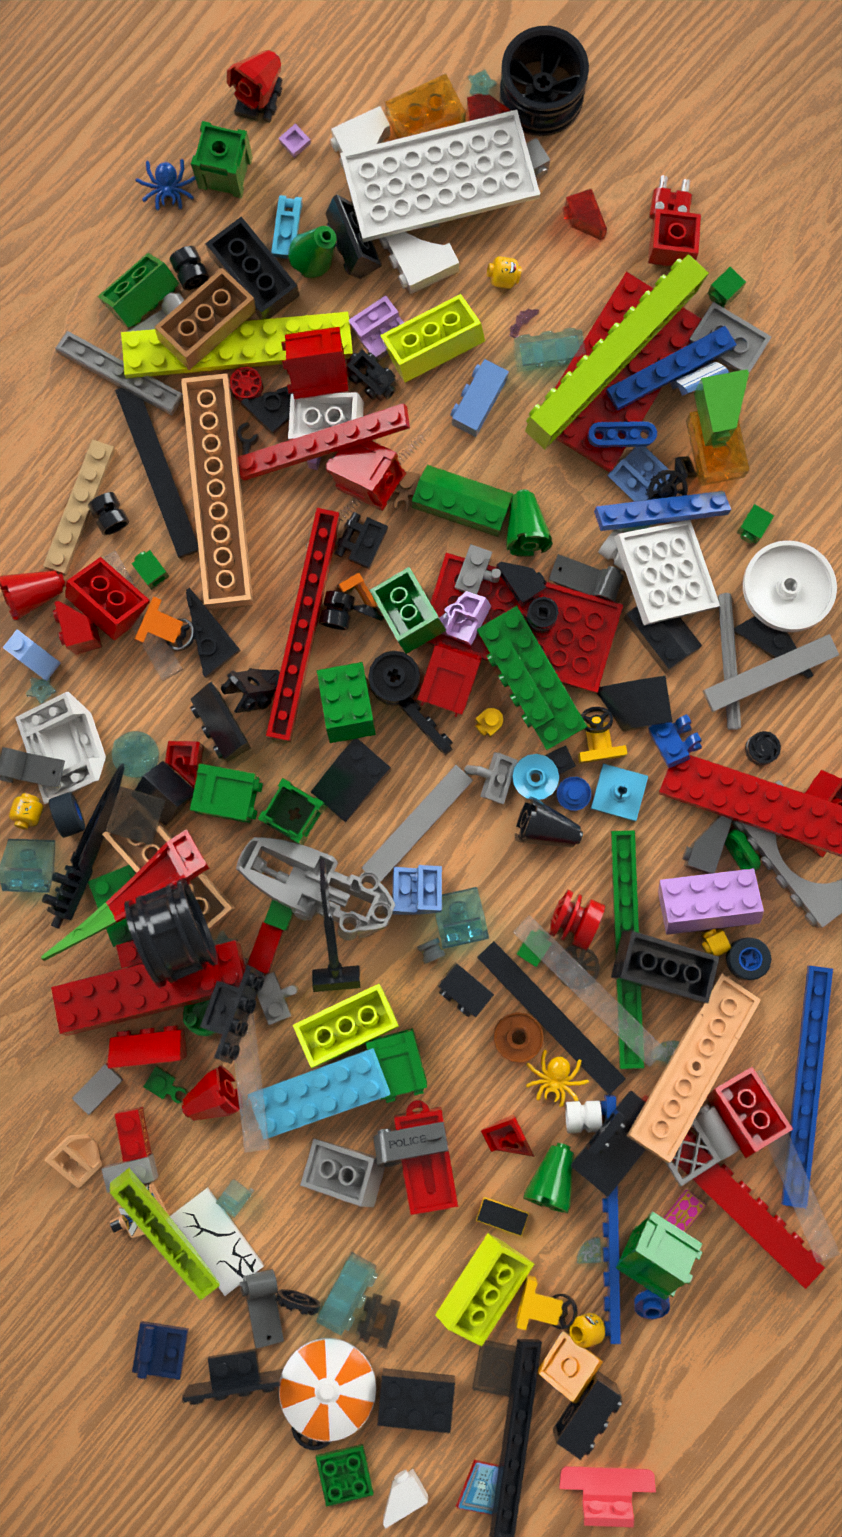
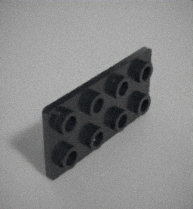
M247 965L239 988L219 981L216 982L200 1026L222 1035L214 1058L232 1064L233 1060H236L240 1053L239 1043L241 1037H244L247 1033V1021L249 1015L255 1010L257 992L261 991L264 985V973L252 966Z
M633 1091L627 1093L571 1163L573 1169L606 1196L613 1192L646 1150L627 1136L646 1103Z
M256 1348L209 1356L208 1366L211 1381L188 1385L182 1396V1402L197 1405L203 1403L204 1399L214 1398V1401L227 1399L228 1395L238 1394L239 1397L251 1395L256 1390H262L264 1393L272 1392L281 1385L283 1369L260 1373Z

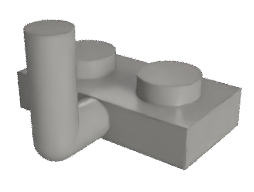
M470 544L455 585L456 590L464 593L467 591L477 595L483 579L493 583H497L500 580L501 572L499 569H493L492 572L486 570L492 555L491 551Z
M494 752L489 769L481 766L467 765L464 771L466 774L486 778L480 797L504 804L514 767L518 760Z
M275 972L263 976L264 985L261 991L257 992L269 1025L291 1016L285 998L298 992L296 985L281 989Z

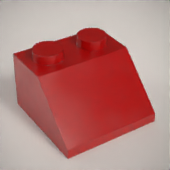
M656 208L649 244L648 264L672 266L679 258L683 260L688 254L696 260L699 254L701 214Z

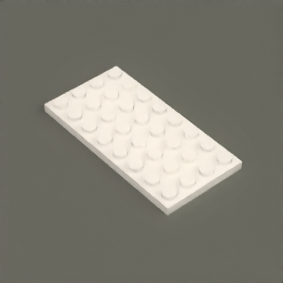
M517 110L340 153L363 242L540 198L538 184Z

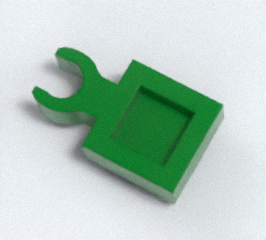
M158 1066L154 1068L143 1086L161 1099H165L167 1094L170 1095L172 1100L178 1104L182 1100L176 1097L177 1091H182L184 1094L188 1093L186 1088L173 1085L177 1078Z

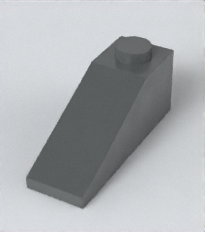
M719 816L690 847L687 846L682 858L686 860L684 866L706 874L715 873L732 819Z

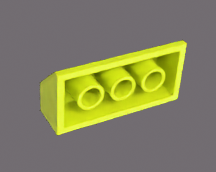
M461 294L380 335L396 370L405 383L485 342L482 324Z
M377 984L294 1024L293 1027L309 1065L313 1069L398 1028L399 1025L384 990L380 984Z
M487 1233L435 1316L449 1331L483 1346L535 1264L504 1241Z

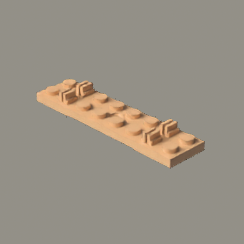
M721 973L717 976L713 983L709 1003L701 1004L627 1134L629 1138L666 1163H671L761 999ZM693 1062L699 1064L700 1068L698 1071L692 1068Z

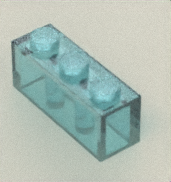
M567 328L558 333L545 331L538 336L524 334L518 336L513 342L517 372L569 365L574 357L586 354L582 329Z
M351 1251L317 1316L316 1322L339 1335H342L344 1330L349 1331L355 1320V1317L352 1316L356 1307L361 1309L367 1297L363 1293L367 1286H373L378 1276L375 1273L377 1265Z

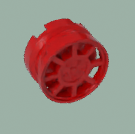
M241 367L231 375L230 388L233 396L239 402L243 399L248 398L250 400L262 396L263 383L255 369Z

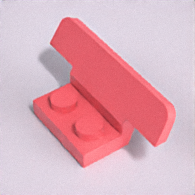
M565 1466L560 1472V1489L582 1490L584 1526L634 1528L632 1492L656 1493L655 1476L649 1469Z

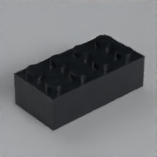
M242 216L205 243L208 254L220 269L223 268L254 297L255 313L261 320L270 319L300 296L297 284Z
M622 931L611 978L696 1003L708 1004L720 957L638 932Z

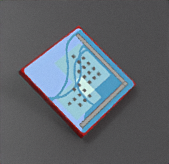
M479 1460L473 1461L456 1504L458 1509L492 1515L499 1465Z

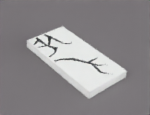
M208 1187L170 1215L171 1219L219 1281L220 1286L218 1288L224 1296L240 1285V1282L243 1281V1276L256 1273L264 1266Z

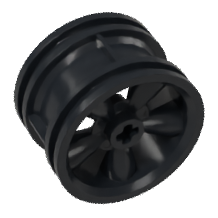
M544 25L524 30L514 37L507 46L501 67L500 106L503 113L513 110L518 111L524 133L534 136L554 135L567 129L579 116L583 106L589 74L588 56L580 41L562 28ZM541 61V72L532 75L525 66L532 62ZM559 65L568 72L570 77L557 82L556 78L552 75ZM513 82L526 85V93L521 94ZM558 94L566 95V97L558 101H554L557 98Z
M184 878L177 880V886L169 883L166 887L144 896L136 897V903L132 900L124 903L125 915L134 944L149 976L157 987L162 988L166 986V980L174 983L178 979L199 970L203 971L207 969V963L211 966L218 964V955L208 924L192 889Z

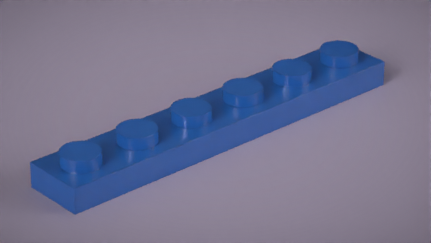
M723 326L612 385L605 392L616 411L735 349L737 344L727 327Z
M717 491L596 506L594 513L600 531L724 516L730 513L731 508L725 492Z

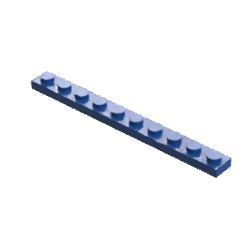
M807 966L790 1120L793 1130L789 1132L781 1204L785 1206L807 1208L833 976L832 968Z
M604 1095V1101H600L601 1114L604 1115L605 1121L616 1108V1097L614 1095ZM617 1185L609 1196L602 1198V1213H606V1223H602V1235L607 1237V1247H603V1262H607V1272H603V1285L608 1288V1296L603 1298L604 1312H608V1321H604L605 1336H608L611 1344H621L619 1270L616 1269L619 1261Z

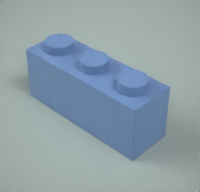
M486 359L483 360L481 365L477 364L472 373L474 378L470 385L466 384L461 393L463 399L460 405L456 403L451 411L452 425L477 437L508 379L509 371Z

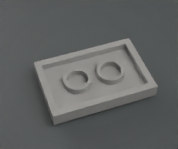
M713 302L689 339L690 344L726 326L737 346L716 359L735 371L748 369L750 373L770 341L771 336Z

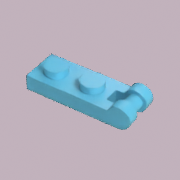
M279 195L271 251L274 257L289 259L288 248L292 240L298 235L303 203L302 197L290 199L287 196ZM286 208H293V212L285 210Z

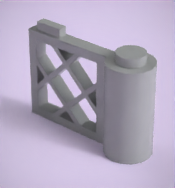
M708 1104L701 1106L691 1125L697 1133L696 1142L691 1143L683 1140L676 1152V1156L673 1157L675 1159L674 1164L672 1161L671 1163H666L679 1186L686 1184L740 1149L715 1106L709 1107ZM682 1144L694 1146L692 1160L680 1158ZM699 1148L706 1149L712 1157L705 1164L696 1162ZM679 1161L691 1163L689 1174L683 1178L677 1171Z

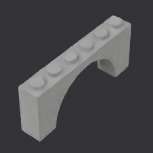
M780 780L774 782V783H776V784H779V785L784 786V785L780 782ZM735 820L732 821L733 826L740 832L743 831L747 836V841L753 850H758L763 857L761 861L768 870L772 869L777 875L775 879L783 889L787 888L792 894L790 896L792 902L798 908L800 906L806 912L804 916L810 925L823 928L842 913V878L832 883L821 884L799 877L788 868L781 858L776 843V834Z

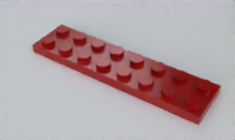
M690 755V760L673 766L666 772L659 795L842 857L841 805Z

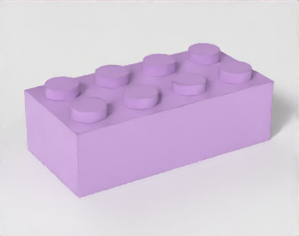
M754 869L663 879L659 882L658 895L666 935L761 923L764 910Z

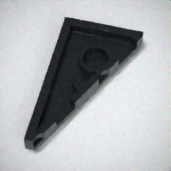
M283 387L275 392L263 393L262 396L257 398L243 399L241 405L273 435L289 420L290 397L293 393H288L287 387Z
M189 587L186 590L187 603L190 609L191 622L196 630L195 639L202 673L205 678H208L241 650Z
M755 616L734 628L736 635L739 634L753 646L761 648L772 658H777L797 649L788 632L773 629L762 623ZM810 669L798 673L807 679L814 676Z

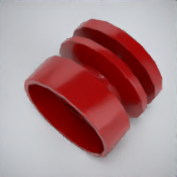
M567 889L555 907L550 920L551 924L548 935L555 937L559 928H561L560 940L564 941L569 932L573 933L572 945L587 951L602 919L605 905L590 899L585 907H581L582 895L578 894L574 903H572L573 891Z

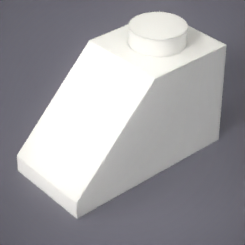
M414 1469L408 1472L407 1470L401 1471L392 1481L383 1519L385 1528L428 1503V1494Z

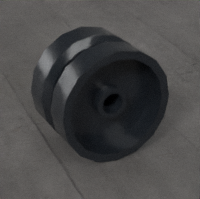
M400 651L382 653L375 658L370 666L368 678L371 691L384 704L398 706L407 699L409 701L413 699L418 692L420 684L418 665L406 653ZM397 676L399 678V681L396 680L395 683L391 682V677Z

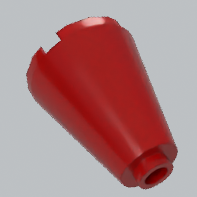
M55 570L0 576V588L6 604L11 609L9 612L13 621L19 620L63 593V587H66L63 575L57 574Z

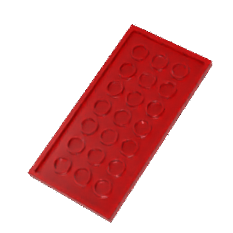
M626 271L556 385V390L560 386L562 378L569 371L574 372L580 359L584 355L589 357L594 345L601 338L605 340L612 326L617 322L620 324L624 320L623 316L632 306L636 308L644 293L648 290L651 292L654 288ZM683 307L573 420L556 440L610 473L626 447H594L587 439L588 430L597 422H642L662 387L616 411L606 394V389L688 346L690 343L689 339L702 319ZM595 433L597 439H602L600 433ZM618 433L620 439L625 438L623 433Z
M447 552L445 553L431 599V604L439 618L446 613L444 609L454 604L464 593L456 590L455 585L465 558ZM488 565L486 570L492 572L496 567ZM501 576L497 583L483 579L477 595L486 597L491 604V608L481 626L515 606L518 607L526 621V615L532 601L521 607ZM546 582L545 592L535 599L539 597L550 598L556 603L559 614L551 630L545 633H538L532 629L531 631L562 684L597 694L623 604ZM477 633L471 646L443 634L426 642L434 646L441 642L483 656L482 660L490 662L486 656L490 652L479 633Z

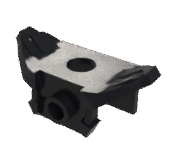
M253 668L241 672L232 670L226 675L229 679L224 684H221V691L224 695L244 693L234 710L235 713L263 710L270 705L271 698L276 692L280 672L278 670ZM251 680H253L258 686L251 684Z

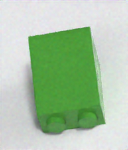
M748 369L701 378L694 396L705 446L712 445L713 448L725 446L736 430L749 376Z

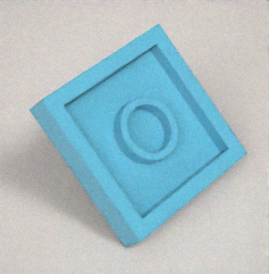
M602 764L590 809L637 821L648 776Z

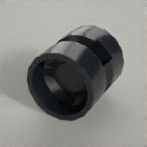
M186 246L180 248L170 256V263L175 273H178L177 277L184 290L196 289L209 279V274L204 264L200 263L201 258L196 247Z
M114 492L99 495L88 504L91 514L94 518L98 519L97 525L102 535L114 534L129 524L124 510L119 509L120 502Z
M326 591L323 602L326 609L321 611L319 624L336 630H348L351 619L348 612L353 611L355 597L342 592ZM333 607L341 608V611L333 609Z
M539 597L533 600L529 605L526 615L528 626L538 633H545L551 630L559 614L556 603L547 597Z

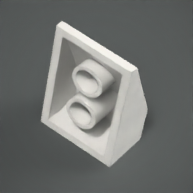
M357 392L333 393L294 399L293 394H291L288 439L292 440L362 417L364 401Z

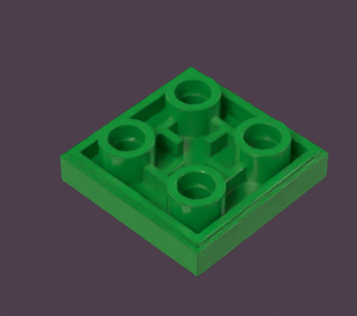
M363 1444L316 1455L326 1507L374 1495Z

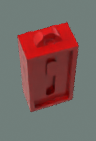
M415 1100L409 1103L406 1113L394 1115L396 1130L444 1122L442 1108L429 1109L428 1105L422 1100ZM415 1108H422L420 1111H412ZM449 1151L401 1160L410 1215L458 1207Z

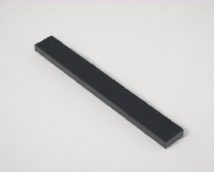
M124 388L115 390L178 558L180 559L199 552L196 537L143 399Z
M495 941L477 956L576 1061H582L581 1067L608 1095L626 1079Z
M517 1339L489 1533L490 1537H515L542 1341L538 1339Z

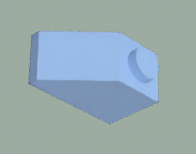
M16 630L3 646L6 651L46 681L61 664V662L19 630Z

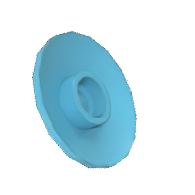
M540 754L527 755L522 758L514 767L512 776L516 790L526 799L531 796L538 800L547 798L555 791L559 781L558 768L554 762ZM538 774L540 780L538 782H533L531 780V775Z

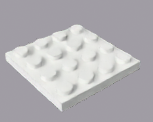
M691 520L621 533L614 537L643 625L695 614L720 606Z

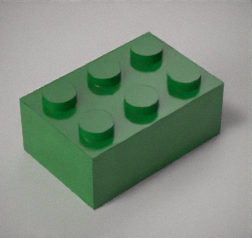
M410 567L369 590L406 654L447 631Z
M363 662L317 670L329 742L335 743L376 735Z

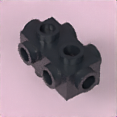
M362 349L358 354H352L347 361L348 378L355 385L361 383L365 387L364 392L372 400L377 398L381 401L384 397L389 399L396 391L395 374L389 368L380 366L378 359L369 352L367 354ZM361 368L367 369L366 374H362L359 370Z

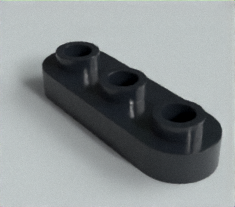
M407 699L399 704L408 717L445 756L453 750L450 746L453 744L450 738L445 733L440 735L436 731V723L429 716L425 718L419 712L421 707L414 699L410 701Z

